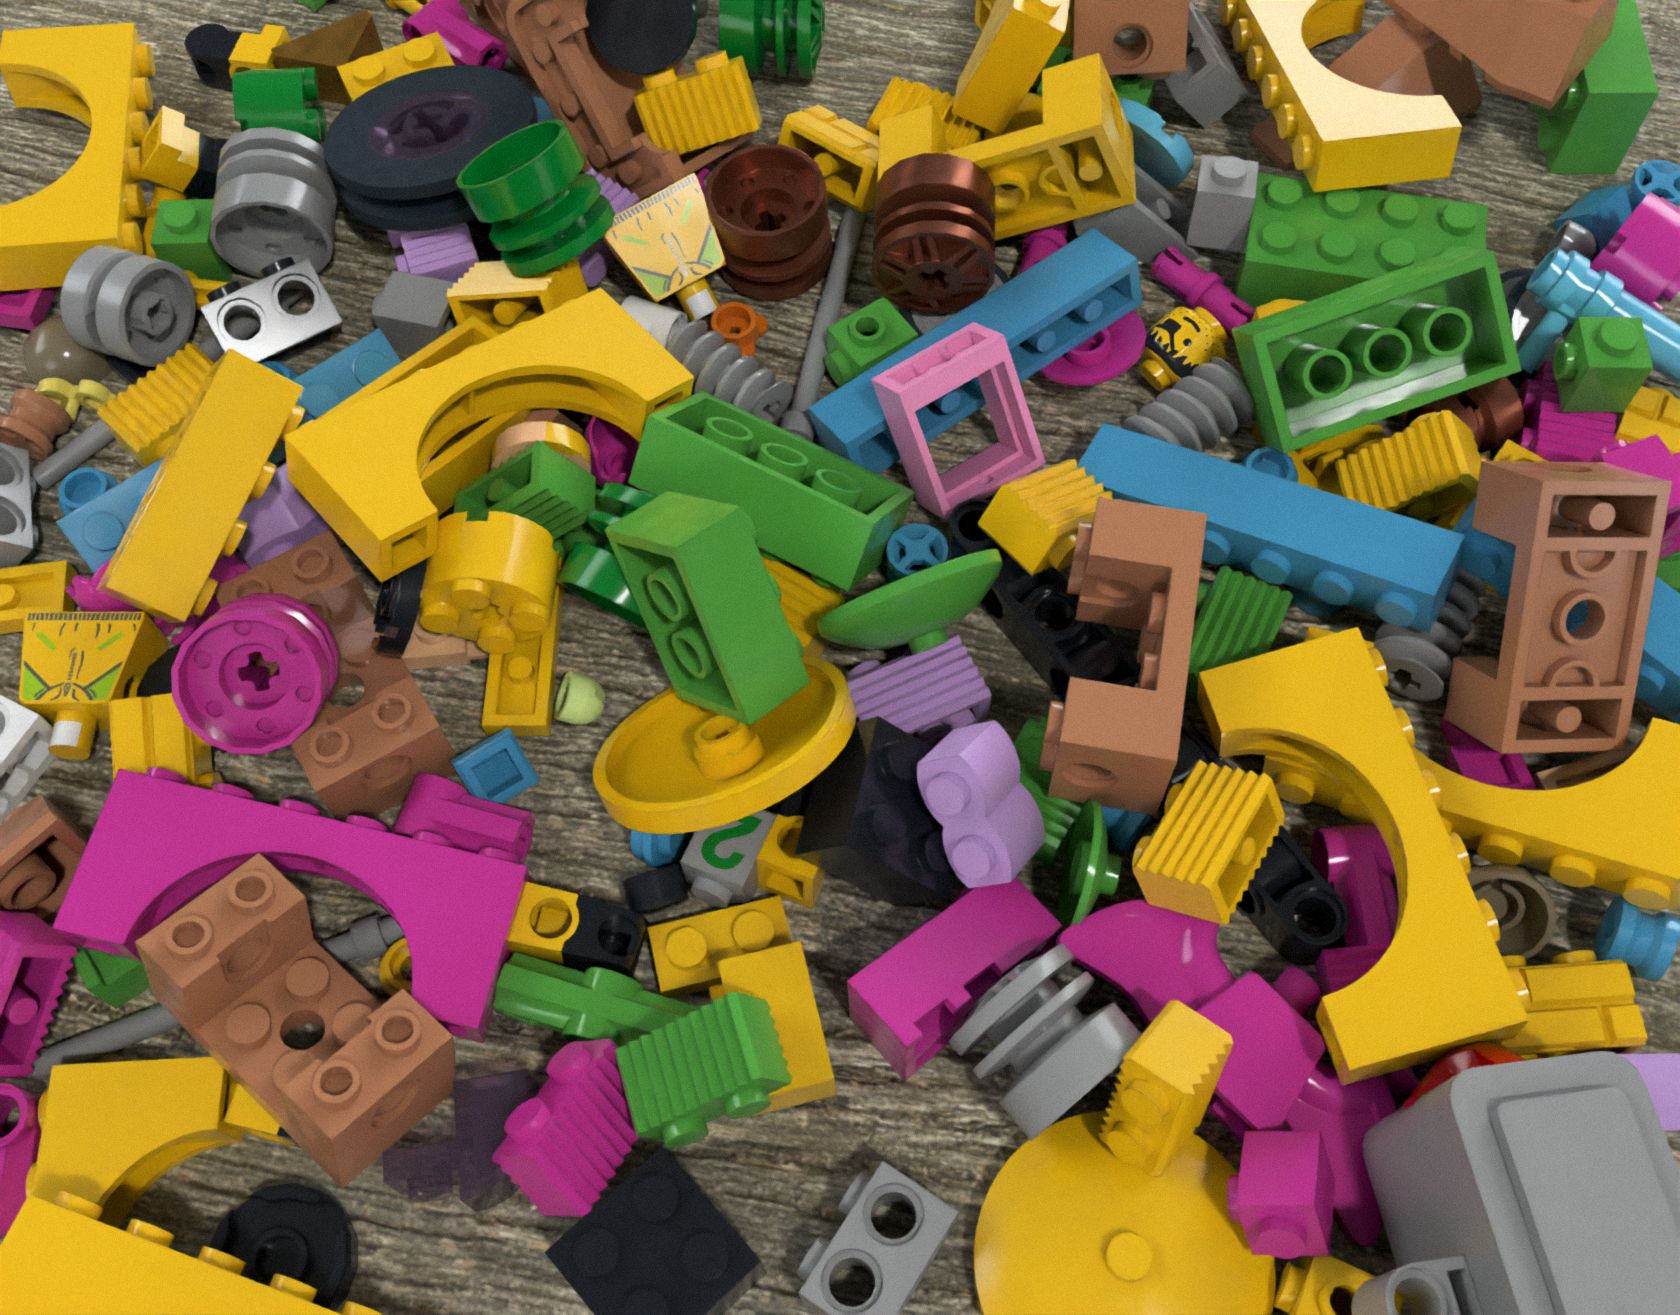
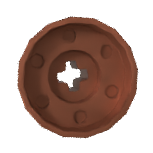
M757 144L736 151L720 162L707 180L705 201L725 257L726 264L720 268L725 281L739 293L759 300H784L803 294L820 282L830 267L833 242L830 233V220L828 218L826 183L818 163L802 150L782 144Z
M948 153L919 154L902 159L887 169L875 187L874 202L875 233L873 235L872 282L881 295L899 307L921 313H946L968 307L983 298L995 280V186L988 173L971 160Z

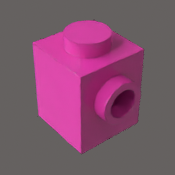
M1244 1131L1239 1175H1230L1228 1178L1227 1204L1231 1220L1242 1223L1252 1255H1271L1282 1259H1292L1299 1256L1330 1257L1336 1180L1321 1132Z

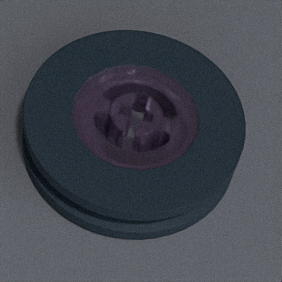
M476 65L435 67L409 73L387 81L351 102L330 125L324 139V155L336 179L339 193L346 208L359 220L375 227L396 231L441 229L477 218L455 183L464 167L492 144L511 133L539 122L530 90L514 75L499 69Z

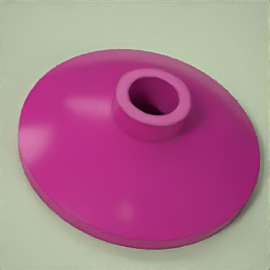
M1132 310L1039 370V372L1052 381L1074 386L1093 385L1111 380L1129 370L1143 354L1146 341L1145 325L1141 317Z

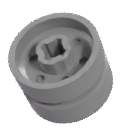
M99 245L82 253L70 267L62 286L60 308L62 320L68 334L79 345L143 366L156 367L157 364H165L167 357H174L176 350H182L194 325L196 299L189 277L179 266L111 245Z

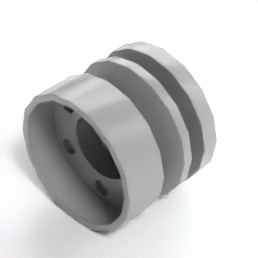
M275 127L250 128L231 136L220 149L216 191L210 224L209 239L217 254L233 267L255 277L263 278L260 273L263 268L287 257H292L295 264L309 258L316 273H319L331 261L336 221L335 211L338 199L336 179L326 161L324 148L318 142L298 132Z
M1060 943L1041 956L1029 961L1025 960L1000 979L972 1006V1010L963 1026L949 1040V1043L960 1056L971 1051L987 1037L994 1044L995 1048L973 1069V1072L979 1079L994 1074L1008 1064L1019 1074L1017 1079L1004 1093L999 1103L1030 1141L1036 1138L1124 1061V1055L1142 1035L1115 1002L1100 1008L1086 1018L1081 1014L1076 1005L1089 991L1095 981L1088 971L1081 974L1062 990L1053 980L1076 958L1064 943Z

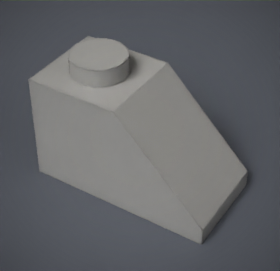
M1135 163L1136 203L1074 219L1075 234L1078 237L1095 228L1135 256L1138 262H1155L1162 252L1166 254V248L1169 246H1175L1190 261L1199 258L1197 246L1185 245L1190 209Z

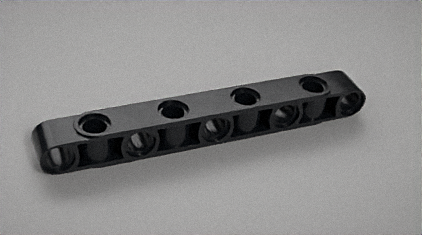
M968 499L959 503L952 510L949 518L948 561L983 550L998 549L1003 564L998 578L980 604L1056 696L1065 703L1070 677L1134 687L1135 683L1139 681L1141 664L1137 663L1135 657L1105 624L1075 620L1079 595L1067 593L1068 581L1063 575L1050 566L1046 571L1043 569L1032 577L978 527V521L991 501ZM978 535L984 537L985 540L972 541L965 537ZM1053 622L1062 626L1064 630L1051 632L1045 630L1039 624ZM1184 713L1177 763L1157 812L1160 819L1165 814L1164 807L1169 790L1176 783H1184L1198 760H1202L1207 765L1213 762L1220 768L1224 765L1231 768L1221 756L1219 757L1218 752ZM1279 826L1278 836L1273 837L1272 847H1267L1266 857L1261 858L1260 868L1255 869L1254 879L1249 880L1248 890L1243 891L1242 901L1237 902L1236 908L1251 920L1272 947L1287 961L1297 965H1313L1316 963L1322 950L1332 949L1345 933L1349 921L1348 911L1341 897L1309 862L1298 843L1283 826ZM1294 915H1307L1316 920L1322 928L1323 937H1313L1305 934L1297 926Z

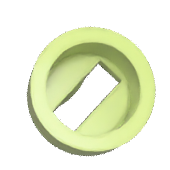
M569 670L563 677L556 695L553 712L554 719L573 725H587L597 720L604 710L605 690L598 681L590 676Z

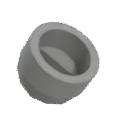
M1567 220L1553 237L1544 258L1554 248H1560L1566 253L1574 250L1590 260L1596 252L1594 235L1584 226Z

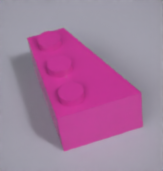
M1016 877L1010 883L976 888L964 887L955 898L954 904L936 917L923 922L907 938L847 980L850 1020L906 1082L949 1044L952 1036L963 1026L972 1010V1006L992 986L1020 963L1041 956L1056 947V940L1058 935L1062 933L1063 925Z

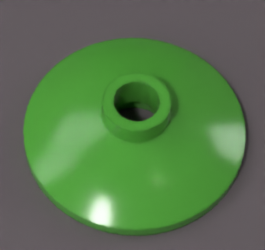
M1088 799L1084 803L1077 817L1065 857L1057 907V920L1063 925L1062 932L1073 924L1080 925L1083 919L1089 915L1099 894L1113 896L1120 877L1121 856L1108 853V835L1104 813L1100 802L1093 799Z

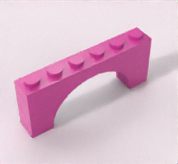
M148 767L145 774L119 768L52 926V929L76 947L142 962L135 941L260 853L279 872L306 873L339 881L355 888L379 904L399 925L408 943L412 961L411 997L454 1037L480 1043L485 1042L494 1012L492 1006L495 999L496 983L504 963L508 962L511 956L508 937L525 883H531L528 866L519 864V857L510 852L491 847L481 848L479 854L453 848L454 843L430 832L416 831L412 838L388 833L387 827L384 824L363 816L349 815L345 822L321 817V812L317 808L296 800L282 799L279 806L254 801V796L250 792L229 784L215 783L212 790L187 785L188 780L162 768Z

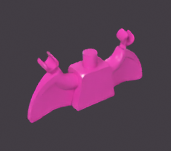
M1146 899L1118 903L1101 909L1085 917L1080 925L1073 924L1058 935L1056 945L1064 943L1076 957L1073 960L1074 962L1118 988L1133 1004L1147 1027L1170 1000H1179L1231 1034L1234 1044L1207 1106V1110L1242 1145L1244 1131H1320L1336 1180L1333 1217L1346 1238L1353 1245L1367 1247L1374 1244L1383 1227V1221L1364 1161L1362 1143L1365 1133L1373 1124L1396 1111L1391 1092L1398 1096L1410 1095L1421 1082L1415 1076L1411 1067L1342 1086L1336 1070L1320 1060L1326 1049L1324 1038L1303 1018L1304 1014L1322 995L1318 984L1304 971L1293 966H1288L1271 986L1259 974L1253 971L1235 978L1221 958L1216 946L1218 923L1148 904Z

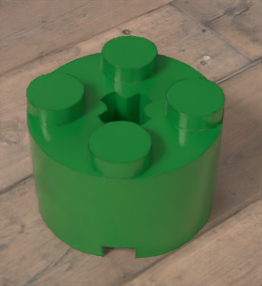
M315 67L252 69L244 72H234L232 81L235 121H240L241 132L250 128L275 127L298 132L318 143H321V139H325L327 123L324 107L313 106L312 102L319 101V88Z

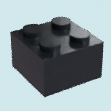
M879 716L856 722L845 747L830 765L814 778L794 855L895 907L950 899L955 872L945 853L942 837L943 826L935 819L926 806L917 781V763L933 747Z
M663 1146L655 1151L601 1200L591 1212L586 1214L544 1252L594 1315H724L767 1273L761 1260Z

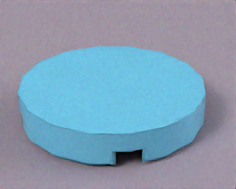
M1123 97L1118 98L1133 132L1134 163L1160 185L1177 187L1194 167L1193 152L1186 139L1177 132L1171 139L1161 130L1166 122L1155 111L1136 101Z

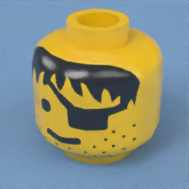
M1175 307L1146 332L1145 349L1142 354L1144 361L1139 365V370L1147 382L1156 390L1162 392L1167 387L1172 389L1180 378L1192 376V370L1195 367L1204 363H1211V356L1221 357L1225 360L1226 351L1224 344L1228 341L1227 334L1218 320L1206 309L1196 307L1194 310H1191L1187 307Z

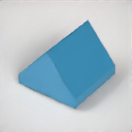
M1625 184L1589 191L1556 219L1552 227L1559 230L1567 220L1584 226L1594 235L1596 241L1594 256L1597 257L1632 214Z
M509 727L504 728L450 760L471 796L503 804L540 781Z

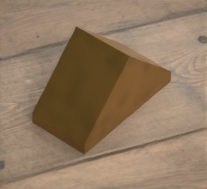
M368 9L271 49L278 68L315 67L319 100L349 105L350 101L337 66L384 50L373 17Z

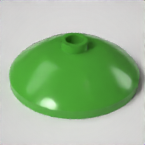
M998 549L983 550L949 560L896 580L837 607L815 622L821 637L836 644L864 650L892 649L908 644L912 655L923 653L949 641L945 628L961 621L979 606L998 578L1003 561Z

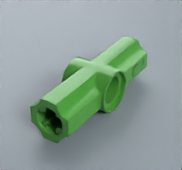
M514 952L511 959L504 963L496 983V993L492 1007L497 1014L504 1015L506 1018L517 1019L532 1026H539L562 1033L561 1037L570 1043L574 1041L612 1039L618 1047L626 1046L630 1041L638 1040L642 1035L651 1034L652 1030L663 1028L664 1024L675 1022L676 1018L687 1016L689 1012L699 1010L701 1006L691 1005L674 998L644 991L645 988L639 982L612 970L588 967L584 973Z

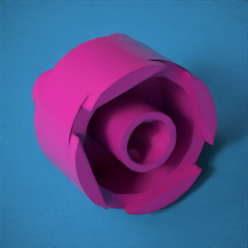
M1650 191L1619 228L1606 247L1602 249L1590 264L1589 268L1597 273L1601 270H1606L1624 281V290L1660 312L1663 306L1655 301L1657 297L1660 296L1667 302H1670L1680 291V208Z

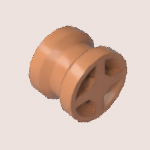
M19 388L10 399L12 409L8 415L0 416V442L28 450L29 459L43 462L50 457L54 450L52 444L54 437L65 433L72 420L67 411L50 398L36 391Z

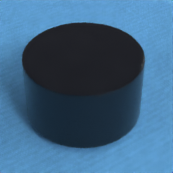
M680 865L648 871L622 881L629 910L642 916L673 909L689 900Z

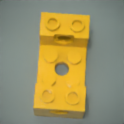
M1099 53L1042 70L1043 123L952 150L945 138V126L933 104L881 119L877 183L882 174L900 160L923 153H948L971 160L988 173L995 186L996 241L1136 203L1133 132ZM1012 184L1018 187L1013 190H1005L999 185Z

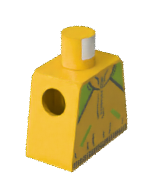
M695 173L615 215L613 224L601 239L651 302L657 303L675 293L690 322L706 316L720 306L704 276L721 268L726 262Z
M26 612L23 627L19 700L21 706L39 714L53 727L48 751L52 755L68 760H84L89 758L95 730L110 731L108 702L136 697L137 688L148 667L167 651L169 640L146 612Z

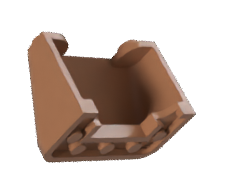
M512 0L508 4L506 21L510 35L555 120H562L567 125L584 155L585 163L582 169L584 173L592 167L596 173L601 172L605 178L609 177L613 183L618 182L622 188L626 187L630 193L635 192L642 199L679 181L754 137L752 132H748L744 135H739L723 142H717L713 145H707L678 155L676 149L665 150L659 148L646 135L632 97L638 89L645 87L642 78L647 75L624 72L602 57L592 43L588 30L589 23L586 18L587 0ZM681 60L669 67L674 68L676 77L687 73Z

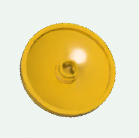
M803 655L801 659L811 683L751 725L677 697L673 686L630 714L610 734L599 750L593 767V782L610 817L626 828L651 834H679L731 823L785 799L826 769L839 755L851 737L857 717L856 706L844 675L836 666L826 660Z
M1096 1111L1072 1116L1047 1127L1032 1141H1026L1007 1160L988 1190L979 1214L973 1244V1278L981 1315H1272L1276 1287L1275 1258L1271 1255H1252L1242 1223L1233 1222L1228 1211V1178L1230 1175H1239V1173L1214 1147L1194 1133L1192 1136H1188L1185 1146L1180 1147L1177 1156H1173L1170 1165L1165 1167L1162 1176H1150L1139 1167L1130 1166L1121 1161L1113 1154L1109 1146L1101 1141L1097 1132L1101 1128V1122L1104 1120L1102 1116L1107 1111Z

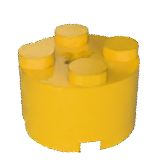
M468 511L448 515L438 521V547L427 560V568L420 594V625L431 632L450 633L461 638L477 641V646L481 650L499 655L514 652L517 642L527 641L543 634L551 623L560 559L559 550L555 552L553 549L554 538L537 523L506 512L489 511L487 521L466 522Z

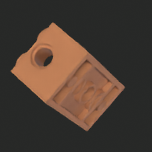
M1070 0L1068 15L1071 16L1070 60L1073 61L1099 53L1110 80L1114 79L1115 75L1138 74L1139 77L1144 79L1158 80L1170 76L1171 72H1184L1186 70L1190 0ZM1132 27L1142 31L1139 39L1132 44L1120 45L1114 41L1115 36L1125 28Z
M1481 461L1472 528L1516 545L1499 661L1490 656L1453 657L1445 720L1500 754L1626 750L1672 481L1605 462ZM1586 600L1588 614L1584 623L1575 628L1574 631L1568 632L1566 619L1569 611L1578 602Z
M1098 497L1093 522H1079L1067 586L1068 594L1079 595L1075 620L1141 630L1137 652V663L1141 664L1139 681L1135 683L1134 687L1070 677L1065 703L1051 700L1038 767L1040 771L1051 772L1047 797L1085 803L1088 799L1099 801L1101 806L1157 815L1178 759L1207 513Z
M331 530L216 587L214 595L221 608L230 601L254 592L283 593L309 604L329 623L339 646L340 674L329 699L320 709L312 724L291 743V746L315 793L337 821L345 822L349 815L363 816L371 819L405 801L412 782L419 773L433 774L443 778L456 773L450 760L457 756L402 657L397 659L379 655L373 650V639L378 638L380 635L384 636V633L375 632L376 624H373L375 609ZM261 652L253 659L257 666H266L269 676H272L279 667L277 662H265ZM352 684L364 686L363 696L357 703L344 708L334 706L335 696L342 688Z
M260 853L135 941L155 999L342 1189L457 1088L453 1035L403 988L383 1005L314 940L306 896ZM301 1024H315L325 1031L322 1039L308 1049L295 1050L283 1043L287 1033L292 1028Z

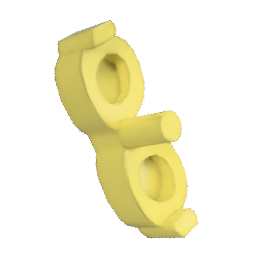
M45 378L39 382L35 390L50 398L62 408H65L71 417L72 423L75 422L80 405L98 410L99 406H107L109 399L117 398L116 395L102 384L87 379L80 380L78 385H72L64 379Z

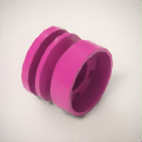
M254 592L228 602L181 644L171 668L172 698L184 723L205 743L232 754H266L290 745L312 724L320 709L329 699L340 674L339 646L329 623L309 604L283 593ZM260 652L265 662H277L279 667L272 676H269L266 666H254L252 660Z

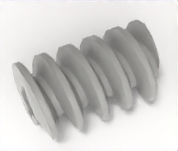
M693 320L674 333L666 346V350L694 376L691 396L700 391H705L772 424H775L781 418L792 398L793 387L789 383L780 381L775 384L776 375L770 369L763 368L758 370V361L751 355L742 357V350L735 343L725 344V337L717 330L707 332L708 324L704 320Z
M1211 356V363H1204L1195 367L1192 370V376L1180 378L1172 389L1163 391L1154 402L1144 405L1137 415L1124 420L1120 428L1203 453V448L1206 450L1214 449L1219 444L1220 435H1232L1238 428L1237 422L1240 424L1249 422L1255 415V406L1238 371L1221 357Z
M1460 567V573L1430 633L1410 626H1394L1385 621L1378 627L1374 647L1380 652L1387 669L1388 686L1386 688L1408 699L1422 702L1436 701L1442 696L1444 692L1442 680L1451 676L1453 664L1451 660H1453V657L1460 655L1462 651L1461 640L1469 635L1471 630L1470 620L1479 612L1480 602L1477 598L1486 595L1487 585L1483 579L1471 575Z

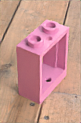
M972 322L871 379L912 490L915 491L917 503L944 521L949 520L952 510L959 503L968 499H985L996 493L1001 485L1026 476L1046 463L1004 334ZM977 377L999 442L938 476L915 411Z

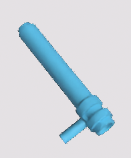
M1554 248L1546 255L1526 285V289L1536 295L1535 302L1548 311L1517 352L1522 370L1531 374L1568 323L1573 326L1578 317H1642L1653 370L1680 386L1679 324L1624 290V281L1606 270H1601L1597 273L1589 268L1590 260L1574 250L1566 253L1560 248Z

